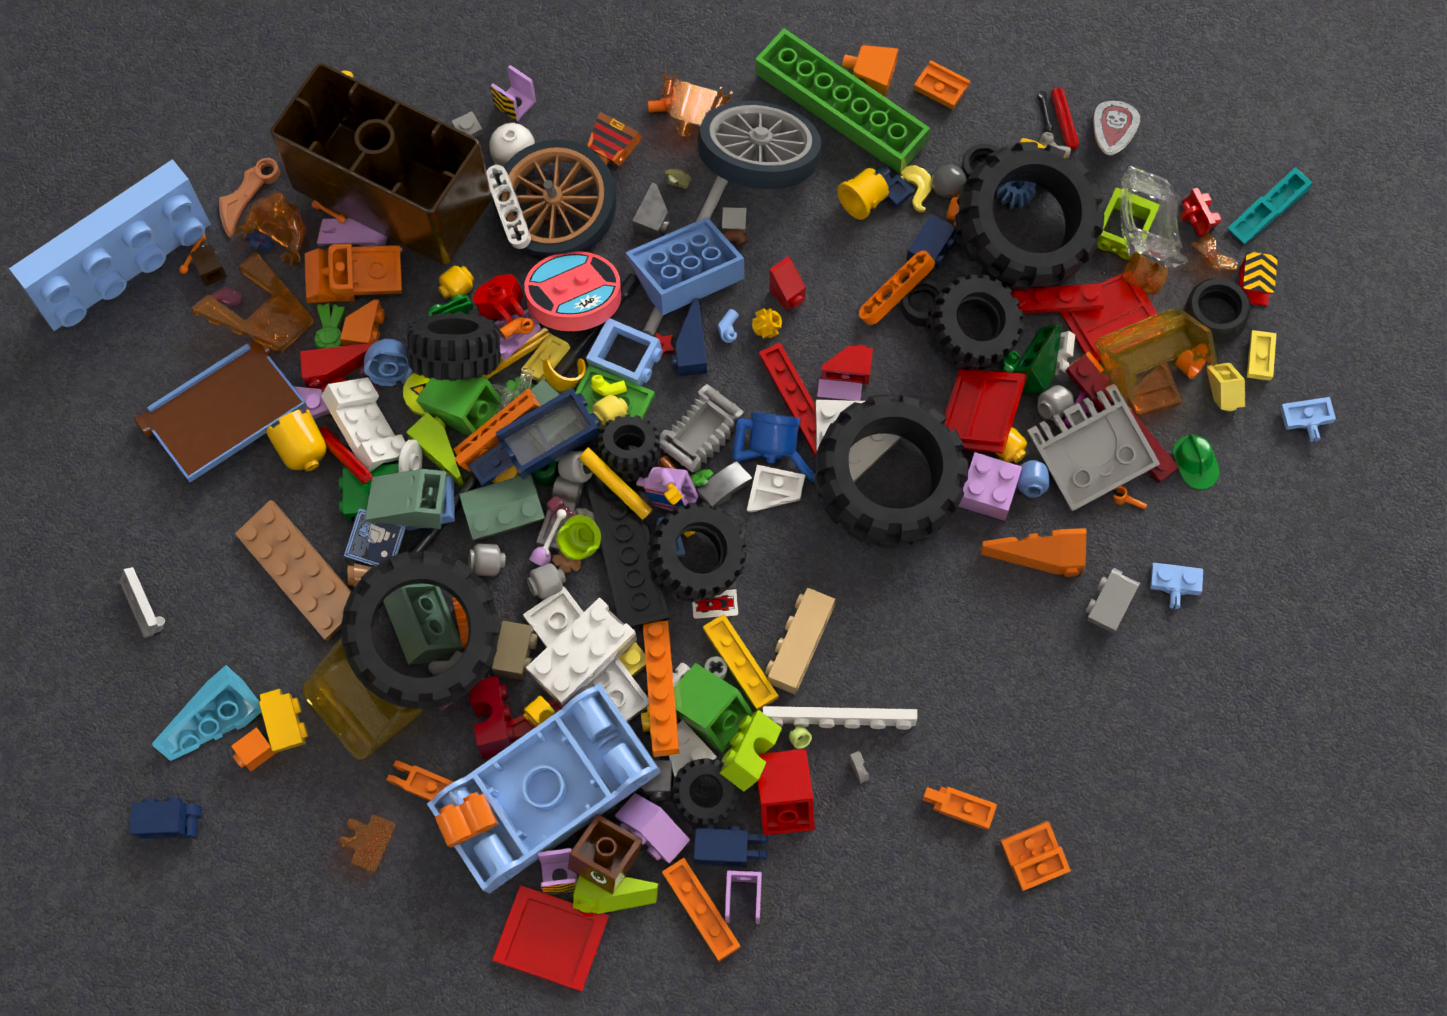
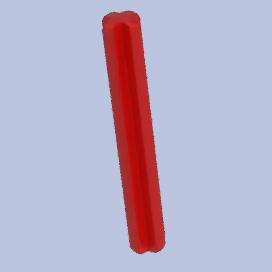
M322 426L319 431L326 447L362 484H367L368 481L372 480L370 471L327 427Z

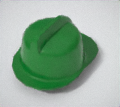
M1192 434L1182 437L1175 443L1173 455L1184 482L1198 490L1213 486L1218 480L1219 466L1208 440Z

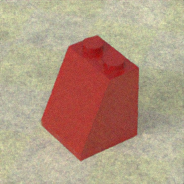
M806 749L757 754L766 762L757 781L763 835L815 830L813 793Z

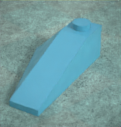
M225 665L204 684L154 740L152 746L172 761L198 749L201 744L211 739L217 740L223 737L224 733L235 728L239 730L245 727L262 712L259 700L246 683Z

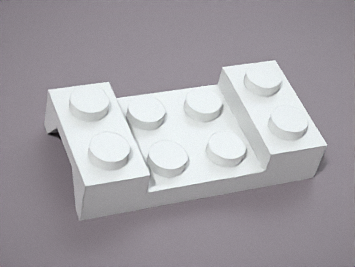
M366 377L328 384L321 397L355 457L370 472L382 463L399 461L401 450L406 441L402 434L394 435L376 404L379 395L370 379Z

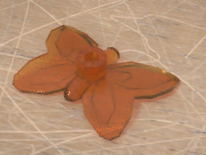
M1210 234L1202 236L1199 241L1200 243H1191L1200 253L1204 254V261L1211 264L1216 271H1220L1222 268L1225 270H1235L1238 268V264L1234 259L1220 256L1222 254L1221 250L1215 251L1217 245L1215 239Z

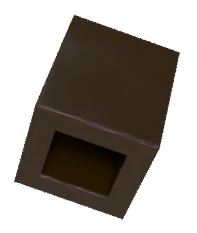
M212 243L207 246H200L190 253L205 286L227 277Z

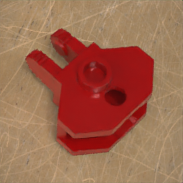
M512 274L496 276L478 287L472 298L479 309L480 317H487L488 320L499 319V321L503 320L508 324L512 321L510 315L516 313L519 317L525 314L520 306L524 295L517 279Z

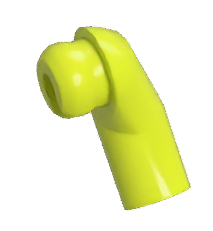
M595 375L591 379L592 389L604 397L627 392L624 380L610 384L604 380L602 375Z

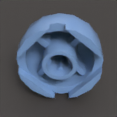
M382 339L374 342L365 353V375L370 377L371 382L381 386L397 385L396 381L401 379L403 381L407 380L412 374V369L409 367L407 360V347L394 339Z

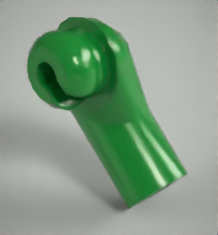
M1012 350L1003 358V372L1012 373L1018 364L1019 354L1016 351Z

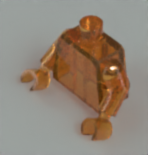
M664 71L662 99L665 110L671 114V118L679 120L676 134L689 137L693 124L701 126L702 120L710 111L726 104L731 98L732 91L728 95L723 94V86L717 92L678 80L677 72H675L674 77L669 78L667 77V71Z
M280 192L271 193L267 198L259 199L252 205L246 215V222L235 228V235L243 229L245 234L242 240L245 239L247 234L253 232L252 225H254L256 230L263 232L290 249V252L282 254V263L289 260V266L299 263L300 255L297 250L301 249L306 234V227L302 222L299 208L285 200V196Z

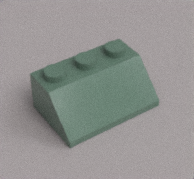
M531 474L524 480L521 476L459 494L473 541L545 519Z
M411 584L395 590L383 600L408 664L428 663L463 648L439 587L430 584Z

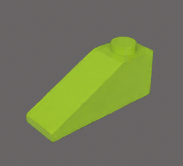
M427 412L406 432L409 440H417L421 446L422 453L438 468L446 471L447 476L451 475L454 482L461 487L463 480L445 431L446 425L439 417L435 416L433 418Z
M579 875L574 891L573 909H578L585 913L601 914L653 904L657 901L658 883L624 877L615 892L611 894Z

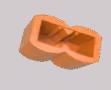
M472 793L464 797V803L455 807L454 804H450L439 810L440 814L435 819L448 847L451 848L499 825L484 794Z

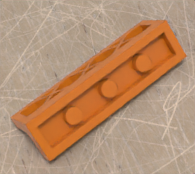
M526 389L453 449L457 454L455 460L461 467L471 472L469 464L500 443L496 435L498 430L541 406L532 391Z

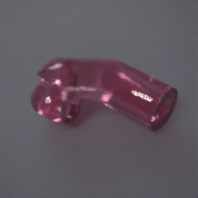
M229 287L221 288L206 296L211 306L220 302L238 305L242 301L241 293Z

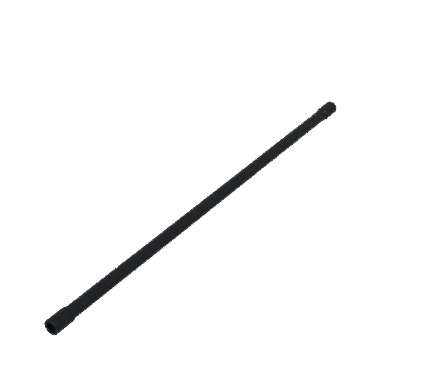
M632 273L621 284V302L618 309L641 283L638 277ZM605 322L587 329L556 367L555 372L565 377L600 333ZM473 472L454 495V514L462 505L459 494L474 490L480 483ZM447 523L441 524V529L427 528L408 553L424 552ZM340 635L333 644L344 652Z

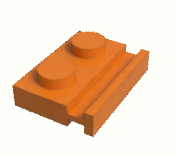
M930 60L927 68L924 69L915 82L913 90L954 110L964 95L965 90L970 86V80Z

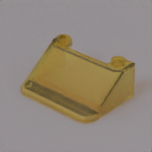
M342 638L337 641L303 685V694L306 700L349 753L358 760L365 759L414 721L424 710L399 707L382 700L368 691L356 678L347 662L342 646Z

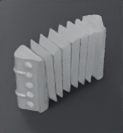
M708 384L698 391L699 400L694 399L691 411L687 410V417L682 416V422L676 420V426L672 425V431L664 430L660 434V448L664 450V453L669 454L681 463V466H685L691 472L700 471L701 462L707 464V457L713 459V451L720 453V445L726 446L725 439L731 440V432L735 433L737 420L745 415V412L737 407L735 403L729 401Z

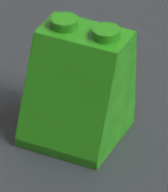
M484 377L456 381H441L431 378L416 400L424 412H428L432 417H439L444 424L468 437L495 416L505 404L488 379Z
M697 663L684 674L683 678L674 687L677 718L681 721L683 720L695 733L722 754L730 745L733 737L740 731L738 726L741 720L746 715L751 716L754 714L738 689Z

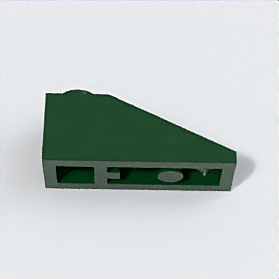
M1060 323L1039 329L1012 372L1026 374L1027 378L1023 388L1026 395L1043 393L1049 388V384L1055 376L1062 329Z

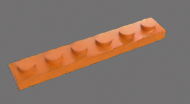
M668 620L643 625L652 750L654 757L680 754L669 624Z

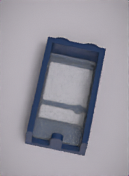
M573 387L496 432L498 441L523 480L528 475L593 437H598L600 422L594 413L589 414L585 408L588 404L581 393L576 394Z

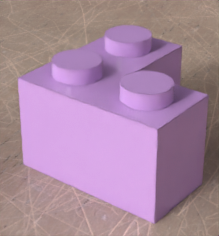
M636 793L615 815L621 823L619 827L641 838L642 845L646 844L649 847L646 851L657 861L661 858L670 864L690 841L662 808Z

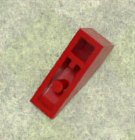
M373 343L300 351L302 379L306 387L321 388L340 376L344 377L364 365L365 353Z

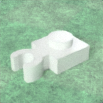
M1070 331L1063 332L1060 336L1056 376L1059 374V369L1065 372L1069 367L1067 358L1073 356L1075 334Z

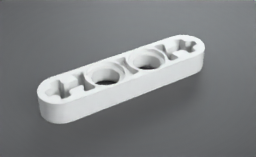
M493 165L489 167L486 173L495 205L508 240L516 249H523L529 245L531 235L508 173L501 165ZM496 173L500 174L499 178L503 185L499 186L494 179ZM509 192L510 198L507 201H499L501 193ZM517 212L518 216L515 221H506L508 213ZM515 228H518V230L522 234V240L520 241L516 239L517 235L514 230Z

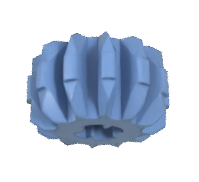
M1027 181L1007 182L997 187L996 195L997 198H1002V205L1009 203L1010 209L1014 205L1021 209L1023 204L1029 206L1032 198L1035 197L1036 190L1034 188L1036 184Z

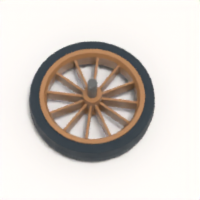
M569 140L541 141L519 151L504 166L514 191H516L519 183L542 195H516L519 203H538L522 212L524 219L535 215V212L538 210L541 212L529 229L531 241L527 247L519 249L521 252L538 259L575 251L586 252L595 246L607 233L616 212V187L612 174L604 161L588 147ZM556 162L554 185L551 180L545 179L539 166ZM561 162L575 164L559 187ZM537 168L544 181L545 190L524 179V177ZM582 168L592 176L568 188ZM498 176L497 183L500 186L503 184L501 183V180ZM594 184L597 185L598 196H573ZM501 193L499 201H507L510 198V193ZM493 199V206L497 223L501 231L507 238L501 218L499 216L497 207ZM569 204H596V208L590 217ZM559 209V215H562L571 234L554 238L556 210ZM568 210L587 223L579 230L573 232L564 212ZM513 212L508 213L506 221H515L518 214L514 216ZM551 214L549 238L535 236L544 223L543 219ZM515 228L514 230L517 235L516 239L520 241L522 240V234L520 233L518 228Z

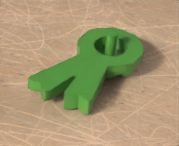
M329 303L324 306L317 305L323 328L316 331L315 346L318 349L343 346L340 339L342 332L339 330V326L345 315V307H338L334 304L332 315L330 316Z

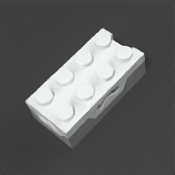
M599 597L535 658L526 669L529 676L563 708L571 699L585 691L637 641L636 633L627 623L624 625Z

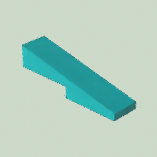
M1295 167L1264 197L1261 196L1227 230L1243 245L1247 244L1306 194L1312 187V181Z

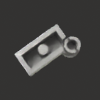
M1113 568L1108 578H1102L1097 588L1101 592L1097 601L1092 599L1085 611L1089 614L1087 621L1115 634L1140 582L1122 575L1123 572L1116 568Z

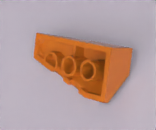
M1086 528L1052 531L1053 536L1041 537L1038 536V533L1029 534L1028 537L1020 541L1015 537L983 541L980 552L981 555L1057 575L1064 574L1065 577H1075L1083 573L1086 565Z

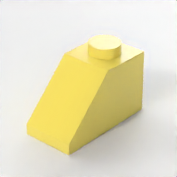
M1231 363L1207 366L1213 399L1218 407L1224 411H1234L1239 407H1245V379Z

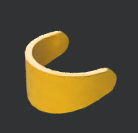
M548 359L543 361V371L547 382L559 392H565L572 387L575 389L586 372L583 359H578L577 361L578 377L566 378L559 375L552 368Z

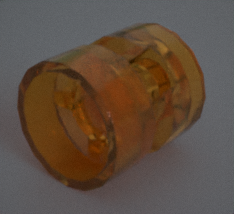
M1135 253L1126 264L1122 277L1124 281L1134 286L1140 285L1141 290L1155 295L1167 279L1168 268L1157 262L1151 263V259Z

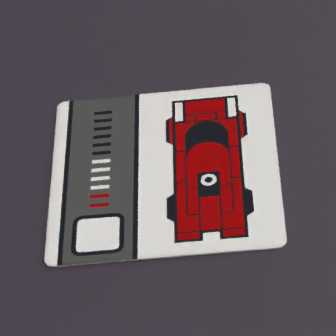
M736 582L721 595H717L711 600L706 601L702 599L699 602H692L693 617L697 619L719 617L723 614L725 616L738 615Z

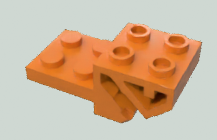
M332 244L329 246L328 251L318 248L305 253L307 303L355 302V295L402 294L400 246L352 247V244Z

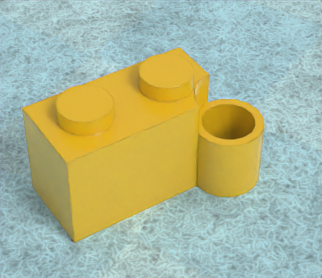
M281 689L260 694L261 701L259 704L272 751L277 753L306 744L304 738L308 737L305 723H300L298 713L301 712L298 698L292 699L290 693L283 695Z

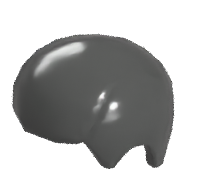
M954 164L943 165L932 175V188L937 195L943 198L957 197L963 184L967 181L966 174L960 167Z

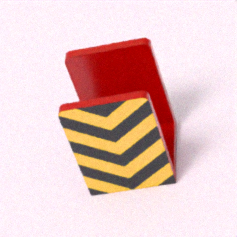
M1246 252L1240 265L1238 285L1248 295L1250 304L1268 305L1269 294H1273L1275 291L1278 256Z

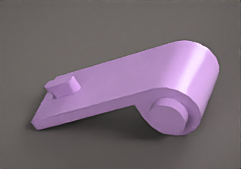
M346 218L344 223H339L337 219H322L317 245L352 244L360 245L361 247L386 246L388 237L351 218Z

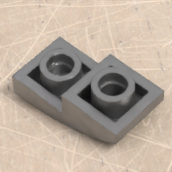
M736 461L711 477L705 485H701L697 489V493L713 509L730 500L732 493L749 485L752 477Z

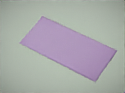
M819 379L817 396L860 401L862 383Z

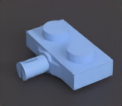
M1330 397L1286 403L1280 407L1286 430L1296 428L1307 429L1311 442L1321 439L1317 426L1334 423L1336 420Z
M1161 563L1152 564L1150 589L1161 590L1170 594V608L1173 609L1174 605L1175 609L1180 608L1181 595H1201L1203 569Z

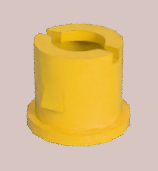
M867 168L854 179L841 183L837 188V195L840 203L851 216L863 220L869 216L872 208L875 209L877 204L888 197L889 188L880 173L876 175V170Z

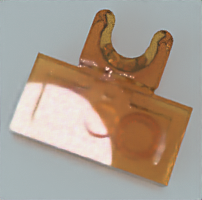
M372 814L367 826L350 818L347 821L348 827L353 829L356 834L352 838L342 836L339 838L338 843L355 851L351 864L375 873L396 828V824Z

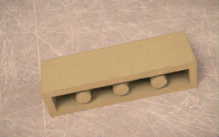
M807 588L804 595H799L795 604V608L798 610L794 617H789L785 630L788 631L785 639H779L775 649L778 655L775 661L770 660L765 672L772 686L796 695L834 609V598Z

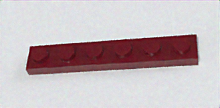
M1086 354L1065 370L1084 395L1092 401L1099 413L1105 410V408L1099 402L1097 392L1103 391L1110 405H1114L1105 390L1111 384ZM1130 409L1160 463L1159 466L1148 471L1155 481L1160 483L1178 469L1179 466Z

